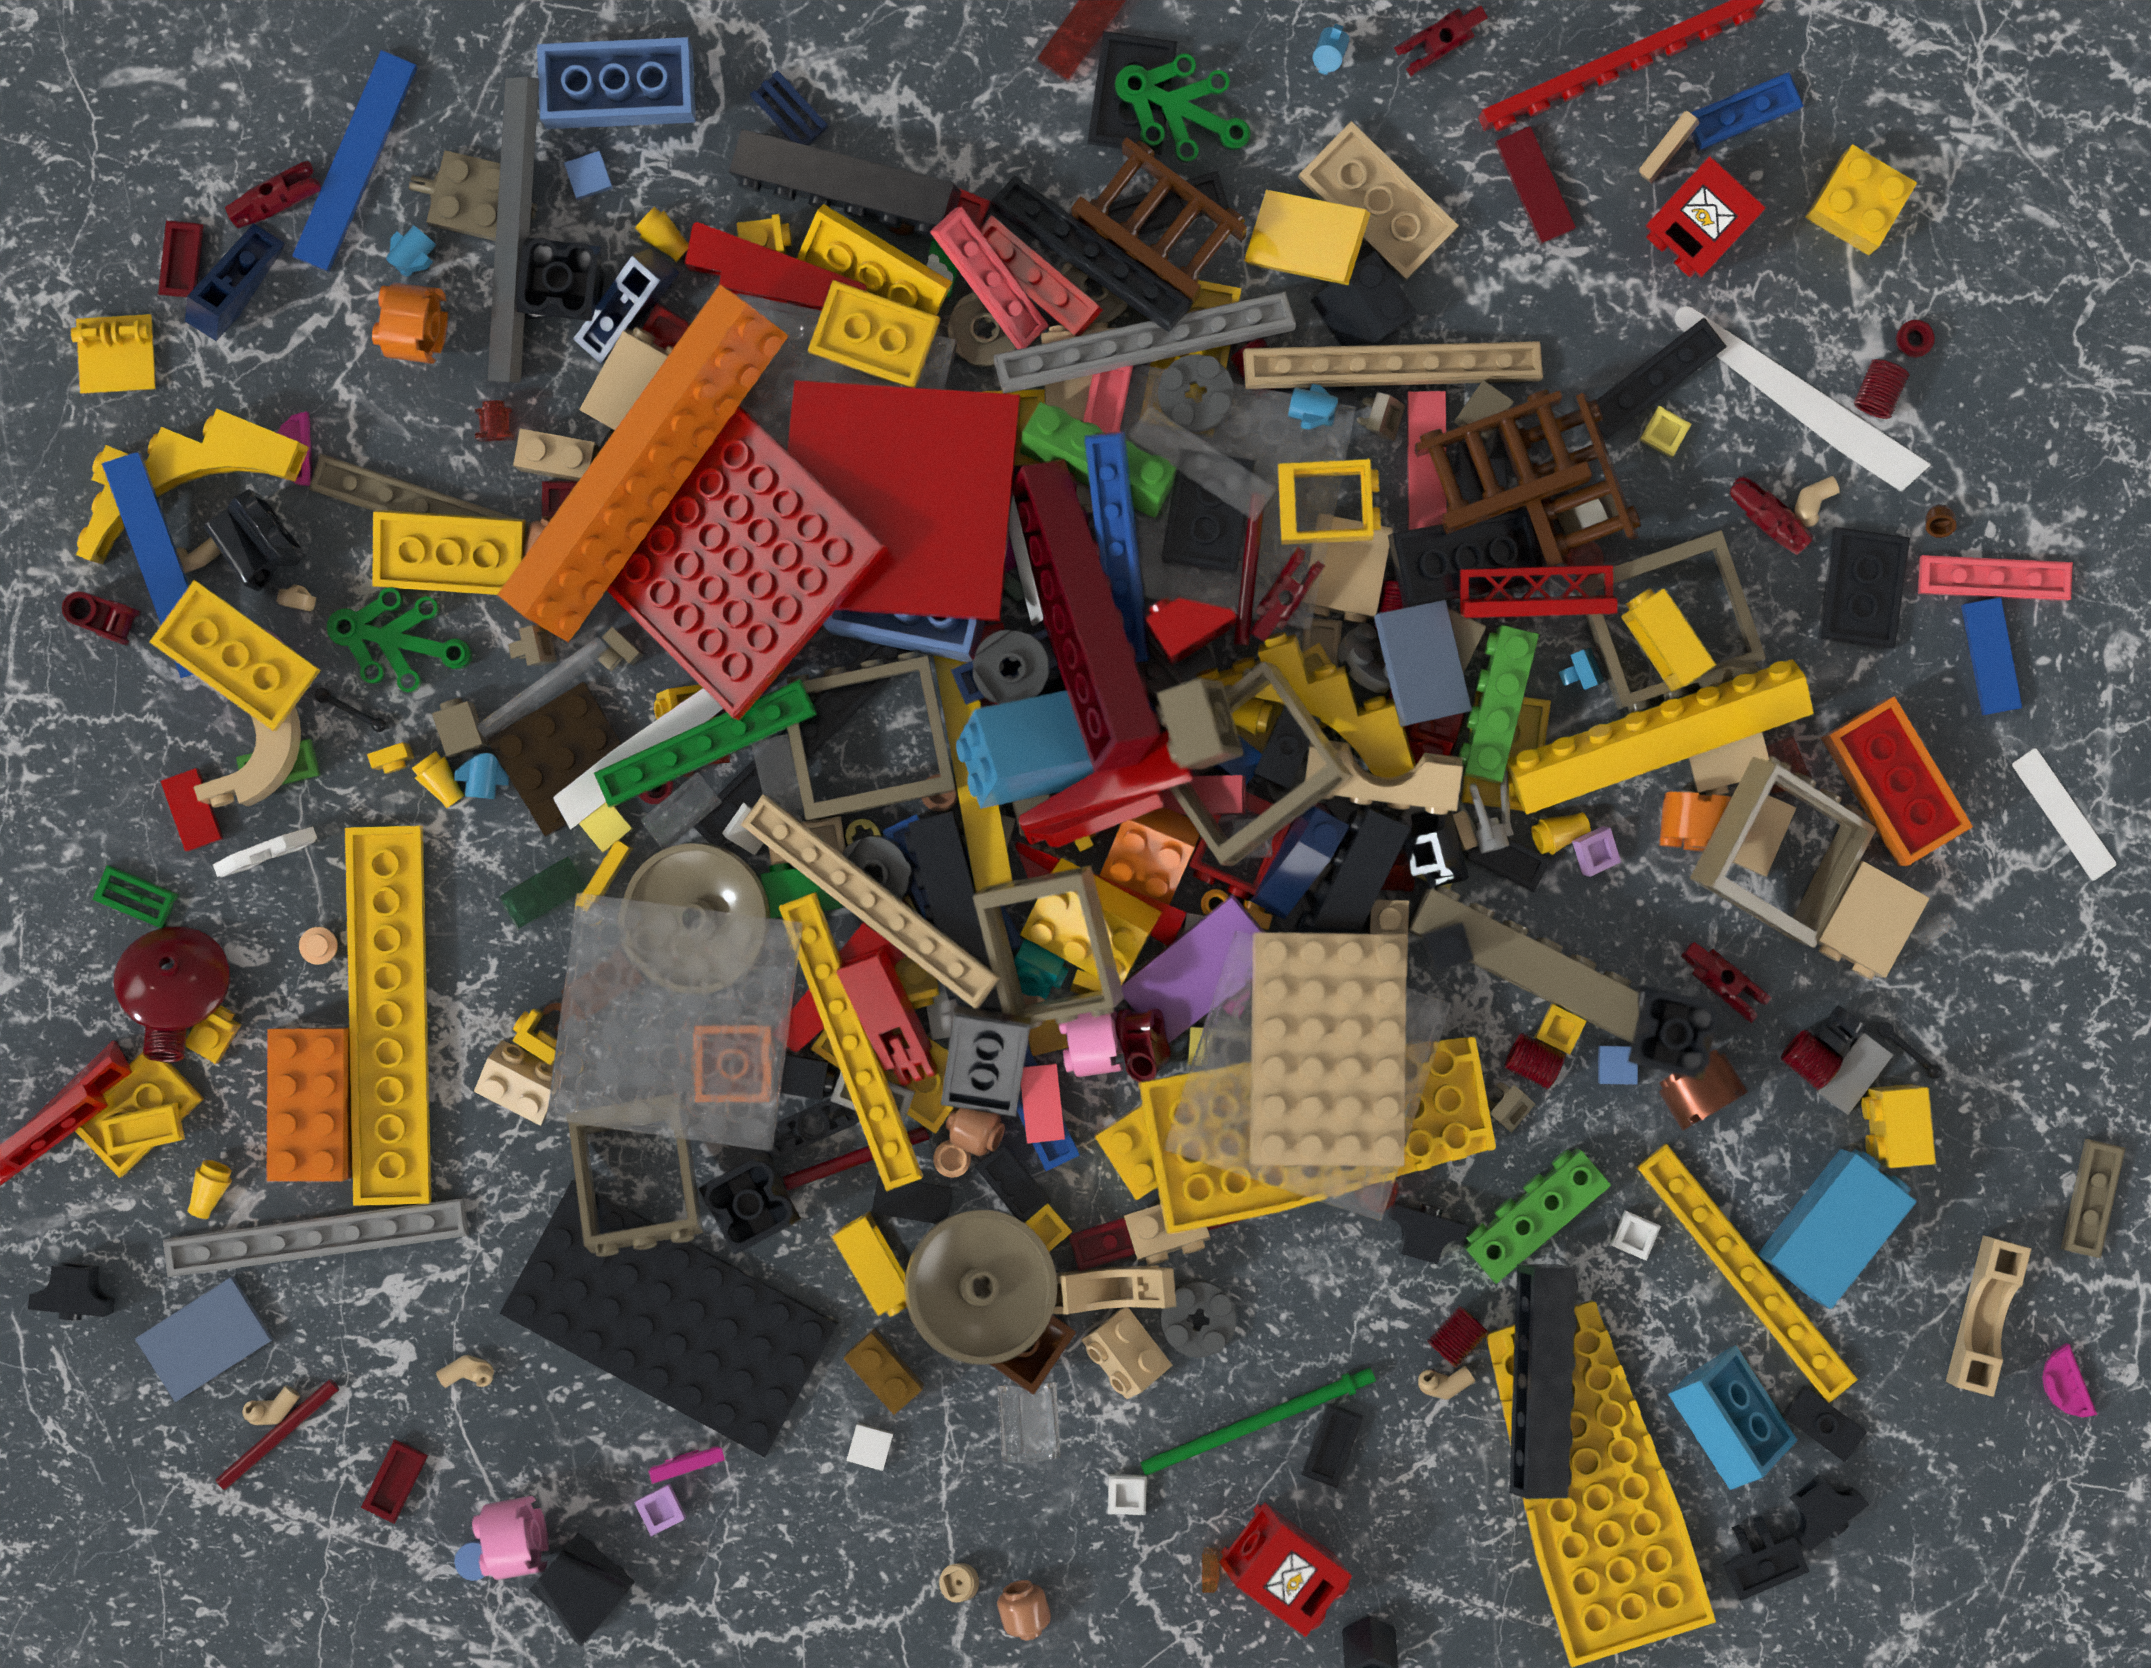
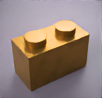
M875 1328L853 1346L843 1358L893 1415L920 1393L924 1387V1383Z

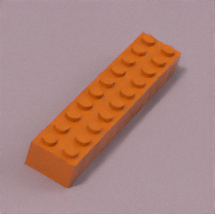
M719 284L497 595L522 616L569 643L789 335L749 304Z

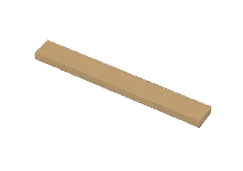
M1540 341L1245 348L1243 351L1246 389L1311 387V384L1321 385L1322 387L1481 383L1483 380L1487 383L1539 382L1543 378Z
M763 794L741 823V826L972 1007L978 1009L999 981V976L767 795Z

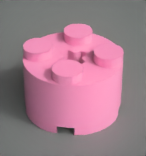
M1117 1011L1103 1014L1099 1017H1092L1091 1012L1078 1014V1019L1058 1024L1060 1033L1067 1034L1069 1048L1063 1050L1066 1072L1074 1071L1076 1077L1123 1071V1062L1116 1063L1117 1054L1123 1053L1120 1040L1116 1034Z
M533 1496L485 1504L481 1514L473 1517V1532L477 1539L480 1538L482 1554L479 1557V1565L483 1576H492L496 1580L539 1573L546 1569L548 1561L541 1562V1554L543 1551L549 1550L547 1527L541 1508L533 1509L531 1503L536 1501Z

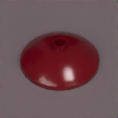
M181 926L156 929L136 939L121 955L114 972L115 995L123 1011L136 1023L159 1031L182 1030L204 1021L221 1005L230 984L229 964L220 945L213 938L199 930ZM165 964H174V966L168 970L162 969V967Z

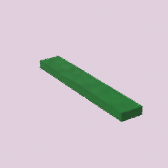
M799 679L758 698L740 720L732 718L726 712L594 772V775L608 807L612 808L816 716L817 712L803 681Z

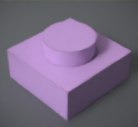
M1602 826L1572 840L1582 875L1591 877L1621 863L1612 830L1609 827Z
M670 1483L634 1502L650 1536L686 1519V1515Z

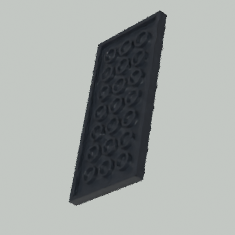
M573 1179L499 1314L765 1458L838 1322L688 1241L673 1243L671 1239L656 1241L657 1245L649 1249L637 1250L634 1249V1246L619 1248V1253L614 1255L596 1256V1252L591 1253L584 1246L576 1180ZM595 1191L600 1235L657 1225Z

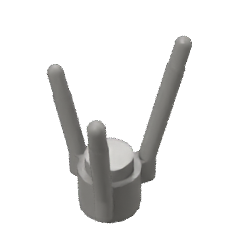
M1505 769L1503 781L1500 784L1502 824H1499L1498 817L1488 819L1476 784L1470 785L1473 802L1480 822L1476 823V827L1461 799L1458 797L1457 811H1465L1467 813L1481 854L1510 846L1507 837L1514 835L1510 823L1508 771Z

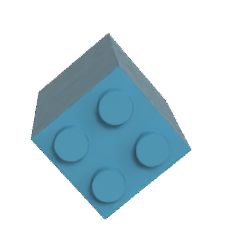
M1067 691L975 709L956 742L958 758L961 762H965L969 773V791L973 797H977L980 809L1061 792L1094 773Z
M1840 1149L1757 1253L1762 1260L1812 1300L1830 1310L1917 1202L1908 1195L1911 1188L1894 1175L1891 1177L1885 1172L1883 1174L1880 1173L1878 1169L1881 1167V1164L1866 1152L1862 1151L1861 1153L1857 1149H1854L1852 1152Z

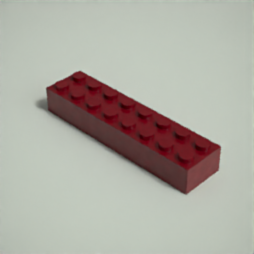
M1065 459L1022 466L1013 482L1012 491L1043 614V621L1094 773L1137 765L1159 735V720L1156 713L1151 712L1147 700L1146 682L1143 677H1139L1135 665L1134 647L1130 642H1127L1123 630L1124 621L1119 608L1115 607L1111 596V581L1106 573L1104 574L1100 564L1098 543L1096 540H1092L1090 535L1087 511L1079 503L1076 494L1077 484L1075 476L1072 472L1068 471Z

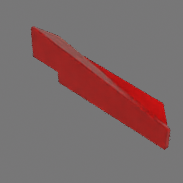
M695 222L692 226L685 260L686 267L689 271L721 276L719 284L734 295L822 312L833 280L864 291L867 290L866 285L713 227L699 222Z
M1167 730L1157 736L1137 765L1092 773L1019 816V824L1030 845L1046 840L1050 847H1060L1163 807L1164 789L1191 781L1193 769L1180 768L1178 762L1175 763L1168 749V741L1171 738Z
M1017 841L1016 850L1028 878L1051 874L1060 861L1059 858ZM1093 873V875L1161 911L1150 935L1167 946L1175 941L1187 912Z
M903 900L905 904L912 908V906L909 903ZM865 922L861 924L839 951L841 960L844 962L884 947L893 966L906 956L905 953ZM810 988L773 1032L776 1038L794 1052H798L824 1029Z
M115 1040L111 1041L23 1128L0 1144V1186L108 1107L103 1094L132 1073L121 1048Z

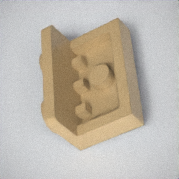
M501 1040L487 1058L474 1092L541 1126L549 1113L559 1088L566 1080L567 1073L555 1065H549L545 1061L523 1051L521 1047Z
M1161 1204L1124 1215L1138 1262L1146 1260L1147 1266L1169 1260L1168 1253L1182 1249L1183 1254L1202 1250L1205 1248L1204 1242L1210 1240L1207 1227L1167 1234Z
M1129 1307L1120 1308L1095 1331L1082 1338L1089 1357L1102 1367L1109 1376L1111 1386L1126 1399L1143 1392L1172 1366L1171 1362Z

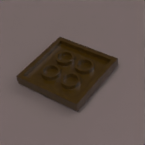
M585 682L578 684L487 739V742L545 837L567 825L553 797L622 744Z

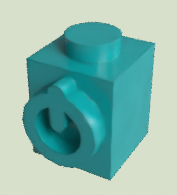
M1026 938L1014 960L1022 993L1028 996H1039L1047 999L1052 986L1060 989L1069 968L1063 966L1064 959Z

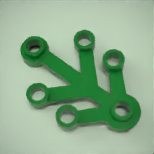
M1180 54L1173 62L1149 71L1138 65H1129L1123 68L1115 79V90L1123 101L1133 104L1142 129L1141 140L1150 147L1157 146L1165 136L1163 127L1159 123L1154 122L1148 100L1162 107L1176 146L1174 153L1180 162H1191L1197 157L1199 151L1197 143L1189 138L1182 117L1217 133L1221 144L1227 149L1237 150L1248 142L1250 128L1244 120L1240 118L1225 120L1188 102L1210 93L1215 95L1222 94L1229 87L1230 83L1229 76L1224 71L1215 70L1206 79L1167 92L1155 85L1175 76L1179 78L1189 77L1196 68V62L1191 55ZM1184 59L1189 62L1190 70L1184 73L1178 69L1177 63L1179 60ZM1213 76H1220L1223 79V88L1216 89L1212 86L1211 79ZM1135 77L1140 80L1141 87L1139 90L1129 88V78ZM1232 126H1237L1241 129L1242 137L1236 140L1230 136L1229 130ZM1148 128H1155L1159 132V139L1157 141H1150L1147 138L1146 131ZM1188 144L1193 149L1191 157L1181 155V145Z
M385 588L379 593L377 600L355 612L347 608L339 609L329 617L327 622V633L330 639L338 645L350 648L361 667L360 675L362 679L370 684L380 683L385 677V669L380 663L373 660L362 639L378 643L398 676V687L407 693L416 692L421 687L422 680L420 675L410 668L399 648L441 658L444 665L455 670L467 667L472 660L471 647L460 639H450L445 643L403 634L423 620H432L437 617L440 607L438 602L431 597L419 598L413 609L382 628L366 625L385 611H396L402 606V594L394 588ZM388 593H395L397 596V601L393 606L385 604L384 599ZM427 601L431 602L434 607L432 613L423 615L421 612L422 604ZM344 620H348L351 623V630L347 634H342L339 630V625ZM452 647H459L461 656L459 659L452 661L448 656V652ZM373 665L377 666L379 670L378 676L375 679H369L367 677V669ZM408 674H412L415 677V684L411 688H406L403 684V679Z

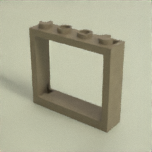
M1722 530L1613 567L1614 585L1713 551L1748 653L1717 663L1686 686L1699 682L1701 687L1703 681L1708 678L1713 670L1726 663L1744 661L1756 665V662L1766 659ZM1604 573L1589 575L1578 586L1588 596L1596 595V590L1604 588ZM1585 614L1618 710L1628 707L1629 712L1633 713L1650 707L1649 699L1663 695L1665 701L1687 694L1686 686L1671 692L1665 681L1630 693L1603 614Z
M920 651L898 655L899 662L884 665L883 659H875L860 663L861 670L847 672L846 667L843 666L824 670V677L810 680L809 674H803L786 679L787 685L801 679L807 692L813 693L919 671L941 775L938 778L815 803L803 739L798 723L787 729L807 821L956 791L928 656L921 657Z
M1265 661L1263 663L1259 662L1252 669L1247 668L1242 673L1244 678L1235 685L1224 686L1231 713L1269 684H1272L1327 765L1230 839H1227L1189 781L1169 787L1220 864L1234 866L1353 776L1277 665Z
M1773 756L1770 757L1769 761L1752 757L1689 879L1789 939L1815 948L1877 828L1862 819L1863 811L1848 804L1845 807L1840 805L1839 803L1842 798L1823 788L1820 791L1815 789L1814 787L1817 782L1801 773L1796 772L1795 775L1790 773L1791 765L1781 762ZM1773 784L1778 785L1840 825L1793 917L1725 877Z

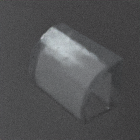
M1042 1382L1034 1395L1016 1383L998 1385L1002 1461L1030 1464L1061 1458L1056 1382Z

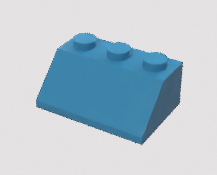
M1736 1345L1728 1348L1688 1374L1668 1394L1730 1490L1763 1478L1798 1441Z

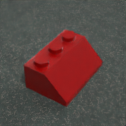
M1169 597L1162 599L1149 608L1150 616L1146 618L1148 630L1172 666L1236 627V615L1232 609L1183 598H1177L1172 602Z

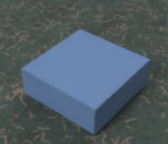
M600 151L564 162L577 200L613 189Z
M1598 1046L1599 1084H1638V1064L1628 1062L1631 1046Z

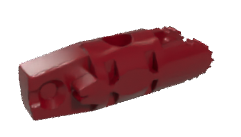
M1481 5L1464 15L1460 8H1457L1433 25L1424 28L1398 44L1394 49L1399 56L1414 49V46L1421 42L1428 55L1409 64L1406 70L1411 77L1442 58L1451 50L1474 38L1475 35L1471 29L1488 19V16ZM1440 31L1446 34V43L1440 39Z
M303 161L247 190L241 197L227 205L225 210L233 225L239 229L249 224L266 220L321 191L322 188L319 181L311 177L314 172L311 162Z
M1743 475L1735 479L1729 493L1733 501L1735 500L1736 504L1746 512L1745 515L1770 538L1796 555L1809 545L1813 539L1811 532L1796 514L1769 490L1765 491L1748 476L1745 477Z
M1299 547L1296 548L1254 611L1260 616L1250 633L1261 641H1266L1275 627L1283 630L1326 566L1320 561H1316L1310 566L1301 583L1292 579V574L1302 563L1306 553ZM1286 590L1289 594V599L1286 603L1282 604L1279 600V595L1282 591Z
M1693 942L1681 954V958L1695 969L1692 975L1750 1023H1753L1758 1015L1751 1006L1737 995L1743 990L1755 1001L1763 1005H1767L1772 999L1768 993L1713 948L1708 952L1696 942ZM1721 975L1725 976L1727 984L1723 983Z

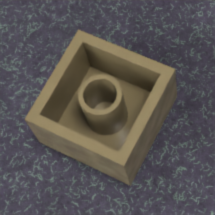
M1200 678L1157 693L1160 701L1157 704V713L1161 723L1164 726L1167 725L1171 738L1168 741L1169 753L1175 763L1178 762L1180 768L1204 769L1244 755L1222 682Z

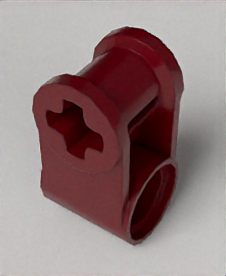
M80 591L67 595L62 602L61 608L63 616L68 622L125 646H128L130 642L127 637L135 617H139L141 614L140 610ZM86 599L90 603L91 611L85 619L80 620L76 616L75 608L78 602Z
M1151 1008L1148 1012H1132L1130 1009H1121L1116 1017V1034L1121 1043L1125 1067L1129 1076L1137 1082L1153 1080L1171 1057V1050L1164 1028V1017L1158 1008Z

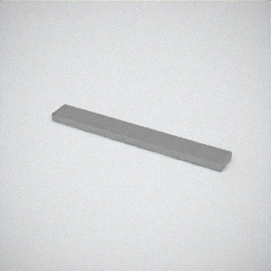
M1286 292L1186 313L1169 333L1153 321L996 354L994 355V364L1002 392L1006 394L1116 370L1125 366L1139 365L1295 330L1296 322Z
M464 1198L431 1202L429 1204H414L168 1238L163 1240L167 1276L174 1277L464 1237L469 1235L465 1200Z

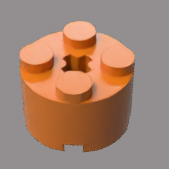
M396 282L390 286L383 285L378 296V303L381 308L379 322L374 324L372 330L373 344L379 345L383 355L387 358L433 364L436 359L432 355L433 353L441 354L447 334L448 312L441 311L440 301L447 302L444 291L440 288Z
M1666 792L1663 800L1659 846L1682 848L1683 842V850L1703 852L1732 797L1712 794V796L1699 795V793Z

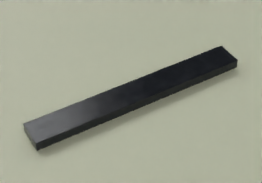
M872 643L846 668V671L861 670L860 663L875 659H883L884 665L899 662L898 655L915 651ZM893 676L824 690L812 702L817 715L799 723L807 761ZM788 729L783 730L690 822L709 844L721 846L728 840L722 832L743 803L753 808L763 794L770 798L796 773Z

